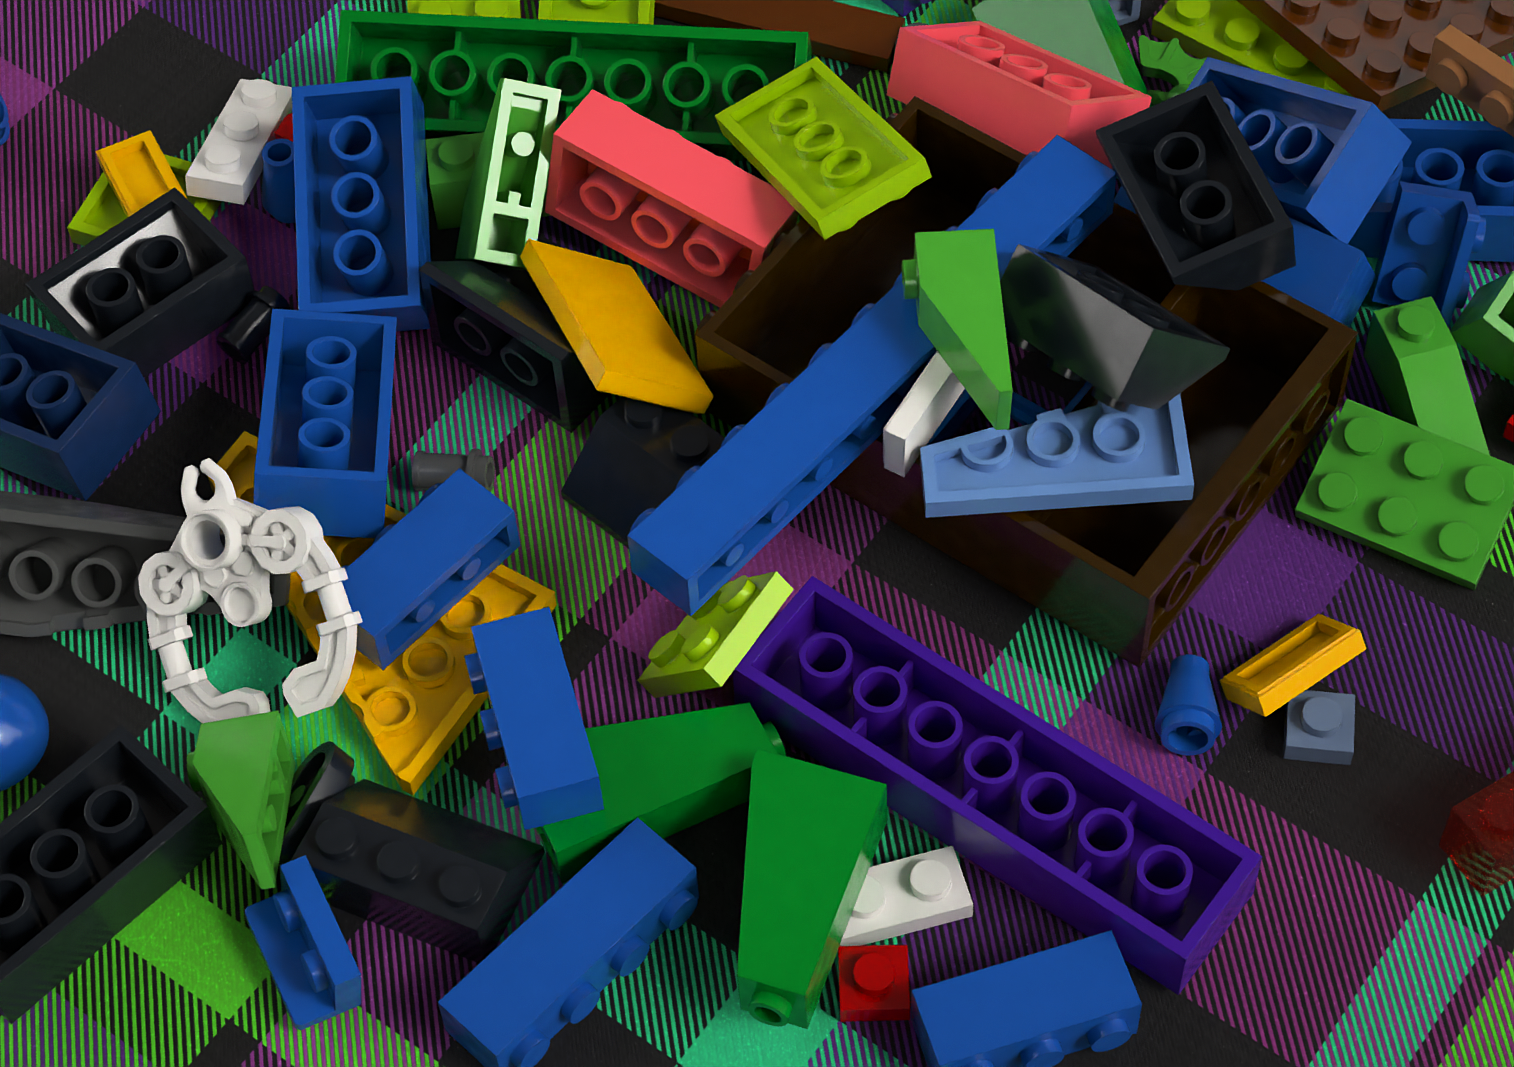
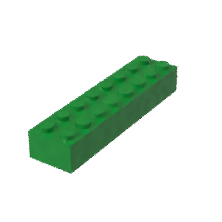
M340 10L335 83L411 76L424 103L425 139L485 132L500 78L561 89L555 132L593 89L614 101L627 105L634 112L662 127L676 131L683 138L716 156L731 161H748L722 134L715 115L811 60L812 47L809 32Z

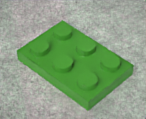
M1346 399L1295 508V517L1475 591L1514 505V465Z

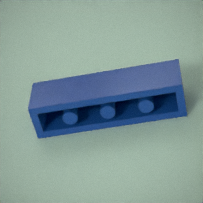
M637 817L438 1001L445 1030L484 1067H534L547 1052L550 1046V1039L568 1022L576 1024L583 1020L598 1003L600 992L618 975L625 977L635 971L646 958L650 948L649 945L667 928L676 930L690 918L697 907L699 899L696 867Z

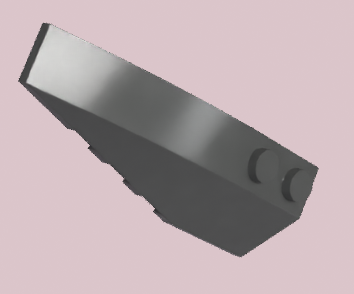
M0 491V634L39 637L52 635L54 632L83 628L87 631L109 628L115 624L139 621L147 623L146 604L139 591L138 577L143 563L155 553L170 550L186 517L66 498ZM220 527V541L223 547H225V536ZM270 572L272 607L286 606L289 603L291 573L273 574ZM208 595L206 603L194 612L187 613V615L204 614L207 616L223 613L214 598Z

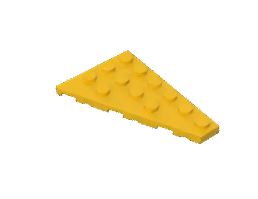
M244 431L217 464L228 474L233 483L236 496L254 504V471L258 437ZM207 475L211 489L215 493L216 486L214 480ZM386 504L384 528L390 524H397L406 514ZM323 535L324 541L334 553L341 567L353 563L372 546L375 539ZM500 564L384 670L380 669L356 649L351 675L342 695L402 790L414 796L488 697L487 691L474 695L464 655L476 653L471 627L550 607L552 612L557 606L555 591ZM293 572L290 576L289 603L286 607L318 656L320 637L316 625L327 620L317 591L305 594L301 584L303 579L297 572Z

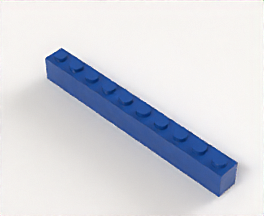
M1056 135L1039 152H1030L1018 166L1015 175L1000 189L993 188L989 190L978 203L975 212L959 227L951 226L946 231L994 229L999 277L1001 280L1018 244L1067 257L1113 213L1117 175L1114 170ZM902 272L896 279L893 288L876 304L869 303L864 306L854 318L851 327L833 344L826 343L822 345L811 358L808 367L790 384L783 383L778 386L769 396L765 407L746 425L739 424L735 426L723 440L720 449L702 466L697 465L690 468L681 477L675 491L656 509L649 508L645 510L633 523L627 535L632 572L688 615L692 616L883 433V428L937 352L918 325L916 299H904Z

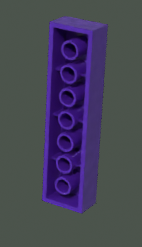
M814 576L805 583L757 638L732 672L735 705L750 702L761 724L768 721L772 722L781 738L830 769L887 784V806L946 845L953 846L955 851L1086 936L1090 937L1112 930L1123 959L1177 995L1180 994L1254 893L1262 860L1260 854Z

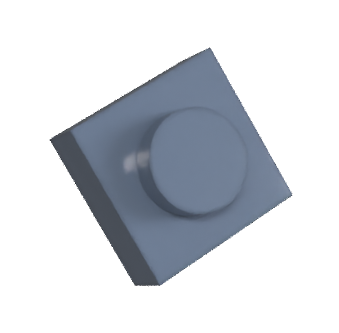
M1305 690L1285 704L1283 759L1350 765L1354 754L1355 694Z

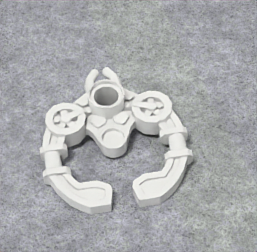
M210 458L201 461L200 469L202 473L214 480L216 487L214 496L210 500H203L196 491L200 474L199 469L194 465L185 467L180 490L187 517L170 550L155 553L146 560L138 577L140 595L146 604L149 631V639L147 640L151 651L158 649L167 676V680L162 681L165 693L171 692L185 710L201 723L270 712L269 699L264 691L243 687L222 694L208 681L204 667L192 670L183 644V640L193 637L191 627L187 625V613L197 610L206 603L208 595H211L220 606L226 620L232 625L245 627L260 623L269 616L272 608L270 572L273 574L297 572L303 579L301 584L305 594L317 591L327 621L316 625L320 637L317 660L292 670L282 684L283 695L297 718L333 706L350 678L356 654L357 624L363 621L359 611L352 612L342 583V581L348 579L345 568H341L334 553L324 541L323 529L313 513L300 506L267 510L238 498L233 483L226 471ZM220 527L225 536V547H223L220 541Z

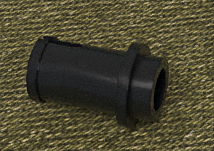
M262 286L259 291H250L246 296L248 304L227 328L216 337L219 347L229 357L239 363L246 364L250 356L270 334L272 309L291 310L287 300L269 286Z

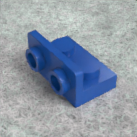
M1399 181L1374 271L1376 278L1369 290L1372 302L1399 305L1432 296L1447 327L1450 326L1454 309H1462L1468 297L1470 275L1465 271L1470 254L1480 252L1486 232V219L1480 216L1471 192Z
M306 855L280 865L281 892L273 894L272 897L254 903L245 909L246 921L292 1023L298 1030H303L361 1005V973Z

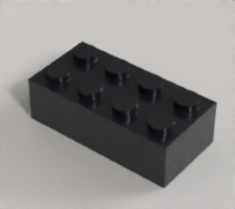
M122 724L0 823V1013L10 1024H13L223 844L209 807Z

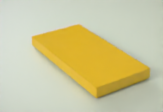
M531 239L527 240L520 258L597 391L695 414H705L714 396L632 266Z

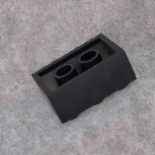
M1213 81L1096 130L1097 139L1173 284L1238 291L1296 266L1293 225Z
M175 187L25 284L28 293L55 333L136 362L143 377H146L237 316L248 304L246 300L247 294L255 290L246 257Z
M1018 244L1000 280L1007 341L1033 353H1038L1041 350L1050 356L1046 364L1047 367L1077 382H1082L1085 379L1094 385L1091 395L1095 399L1119 411L1126 412L1130 404L1158 410L1222 363L1231 349L1099 266Z
M476 261L426 262L419 269L433 343L570 433L610 394L596 390L546 302H539L520 290L518 285L502 272L493 273Z
M622 396L599 416L561 490L562 498L629 549L627 535L639 515L649 508L656 509L675 491L681 477L690 468L697 465L702 466L720 449L725 437L691 412Z
M362 779L323 802L294 853L292 860L306 855L330 906L480 963L496 948L545 850L542 845L367 779Z

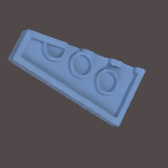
M1180 393L1158 410L1130 404L1128 410L1123 412L1098 401V405L1064 414L1061 408L1037 414L1034 423L1014 429L995 430L994 427L920 447V467L926 518L1192 500L1194 479Z

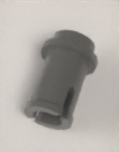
M480 449L470 450L469 455L417 451L412 463V484L416 491L428 490L437 483H443L460 468L491 492L495 479L494 459L492 456H483Z

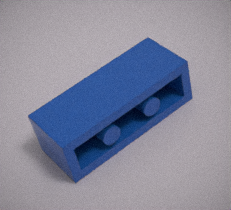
M460 468L443 483L431 486L423 494L414 509L397 524H390L382 529L374 539L372 546L353 563L341 567L345 568L348 577L342 583L352 612L359 611L363 621L357 624L356 649L382 670L390 665L521 546L515 511Z
M550 607L472 626L471 630L476 653L464 655L474 695L487 691L491 709L479 711L489 751L502 748L507 766L495 769L505 809L518 806L524 830L603 810L604 805L599 775Z
M1112 930L912 990L911 1021L928 1067H1053L1061 1062L1065 1055L1090 1047L1095 1052H1104L1121 1046L1130 1039L1132 1034L1137 1033L1142 1002Z

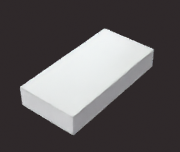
M938 351L934 354L883 428L884 468L902 477L906 476L920 455V447L927 445L965 389Z

